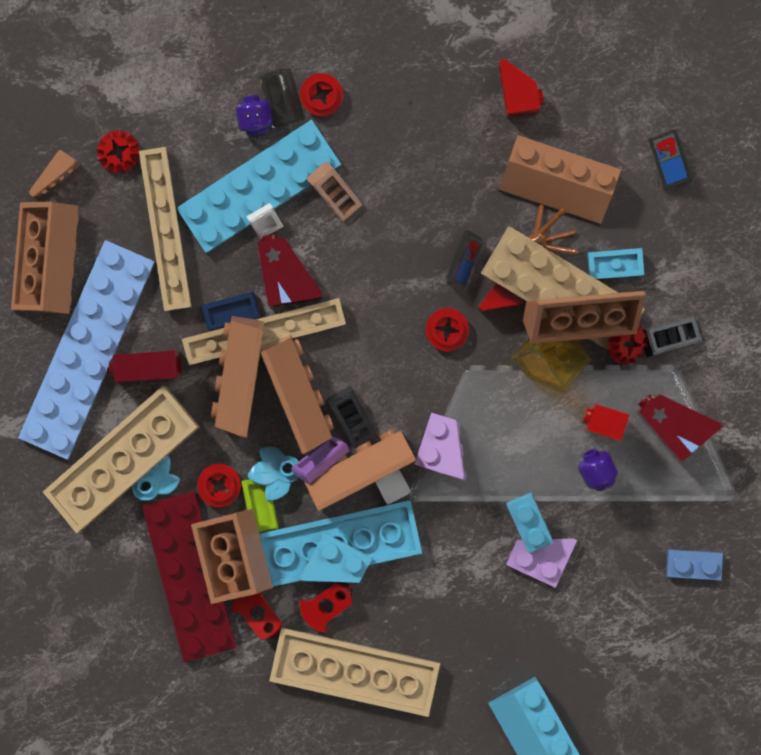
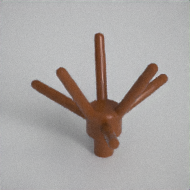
M540 204L534 234L529 235L528 238L549 251L573 255L579 253L576 249L547 244L576 235L577 231L571 230L546 237L544 234L565 213L566 209L561 208L541 229L544 205Z

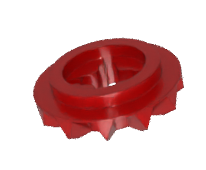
M326 73L311 75L304 81L300 89L302 105L309 113L318 117L331 115L340 107L343 99V90L339 81ZM316 85H319L323 92H329L326 96L327 105H324L320 99L311 100L317 95Z
M122 130L109 131L100 138L96 148L98 161L106 170L112 173H125L131 170L137 164L140 156L137 140L130 133ZM114 141L120 148H126L122 152L123 162L116 155L107 156L111 154L110 152L114 151Z
M442 308L435 311L429 317L426 324V335L429 342L435 348L442 351L458 349L465 343L469 334V325L465 316L452 308ZM448 318H450L451 327L459 330V333H450L447 341H444V332L435 329V327L445 326Z
M638 326L637 334L610 336L608 338V352L614 361L626 365L628 363H636V359L643 356L642 351L648 345L645 342L647 334L642 330V326ZM629 340L634 342V345L628 346V348L621 344V342L625 343V341Z
M211 465L205 468L198 478V493L202 500L211 506H227L239 495L241 489L240 478L235 470L227 465ZM224 476H227L224 486L229 493L219 490L212 495L215 485L210 478L219 481Z

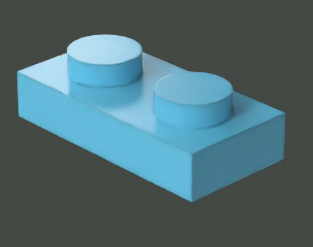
M642 248L587 253L589 275L595 279L644 276Z
M532 492L507 502L509 512L528 553L554 543Z

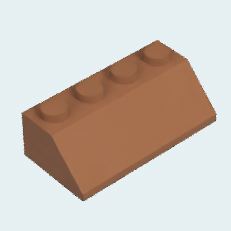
M517 135L499 190L557 210L565 208L566 213L601 224L621 169Z
M57 202L20 203L11 310L69 314L72 302L71 289L74 276L73 266L79 206Z
M645 291L526 301L523 322L531 344L637 334L646 294Z
M232 316L231 323H225L223 339H228L227 350L221 349L219 365L224 366L223 376H217L215 392H220L218 403L213 402L211 418L216 419L215 427L241 437H247L264 321Z
M291 335L261 346V355L300 450L304 454L331 439L330 431L335 428L329 414L324 416L320 406L324 404L319 389L313 391L310 381L314 377L309 365L303 366L300 356L304 352L298 339L293 341Z
M394 429L385 432L379 436L380 442L371 445L370 441L358 446L355 448L357 454L349 458L345 454L310 484L305 482L317 510L320 511L416 461L402 432L395 433Z

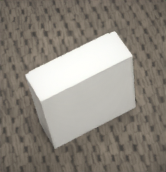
M270 203L246 216L260 240L263 239V236L270 235L284 227Z
M400 470L375 481L387 505L411 493Z

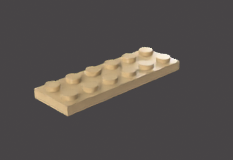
M512 227L506 229L481 272L483 276L525 301L618 293ZM609 337L588 338L608 350Z
M162 386L45 489L43 493L76 533H80L200 427L166 386Z
M281 627L269 681L429 717L440 662Z

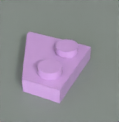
M431 413L415 465L466 481L467 474L464 471L462 456H464L460 442L461 431L459 421Z
M574 538L553 539L554 543L531 553H528L523 540H517L506 565L556 588L577 540Z

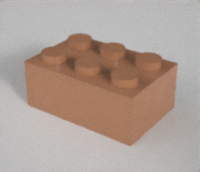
M253 509L191 524L211 604L257 594L273 588Z

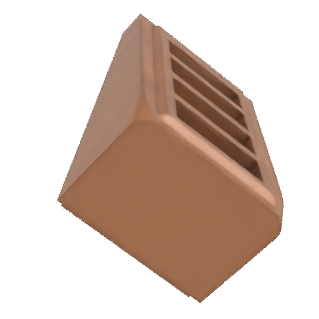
M58 150L30 189L29 194L36 199L42 197L77 169L80 164L62 150Z
M324 162L307 177V181L342 222L363 205L328 162ZM337 182L327 193L325 192L332 184ZM342 190H344V192L338 198L332 201V199L336 195H338ZM350 197L351 201L339 210L338 207Z

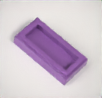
M332 436L331 439L317 446L291 470L296 477L310 484L350 450L346 443Z

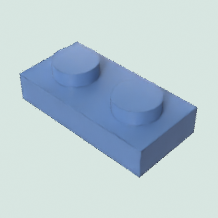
M667 549L666 577L721 580L723 553Z

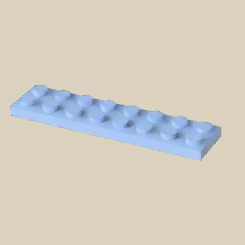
M104 241L19 434V439L69 460L109 370V361H112L113 355L116 354L156 263L155 261L109 241Z

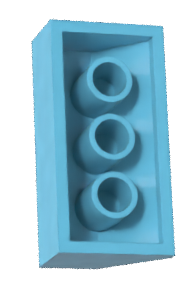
M536 677L488 703L517 755H579Z

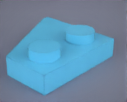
M324 532L299 579L302 581L359 583L372 557Z

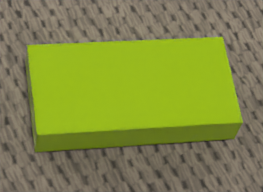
M250 479L241 481L247 510L253 509L259 533L279 529L274 501H267L265 497L266 485L255 483Z

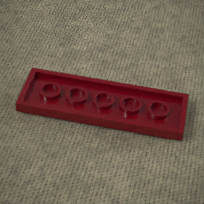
M192 491L143 504L142 508L183 662L235 649L237 646L225 601L211 604L191 524L203 521L196 492Z

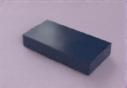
M254 291L201 305L208 332L224 328L225 323H231L232 316L248 319L261 318Z

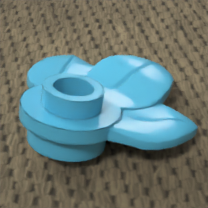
M265 447L259 450L262 461L251 468L248 478L255 483L266 485V500L273 501L285 496L289 491L290 484L298 479L293 472L289 474L284 473L283 467L287 464L294 466L299 461L293 456H285L279 448Z
M169 455L132 487L136 498L141 501H151L158 494L167 495L177 488L180 478L169 474L171 465ZM149 483L151 487L148 491H142V484Z

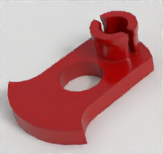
M335 582L312 600L301 599L300 611L305 622L317 631L326 632L327 623L353 604L352 587L347 583ZM339 591H343L346 596L340 595ZM323 599L332 601L334 605L333 611L324 612L320 608V601Z
M263 592L234 600L231 613L241 614L260 640L276 638L280 635L283 623L264 599ZM256 606H262L265 610L264 618L260 621H254L251 617V612ZM273 624V631L271 633H267L268 627Z

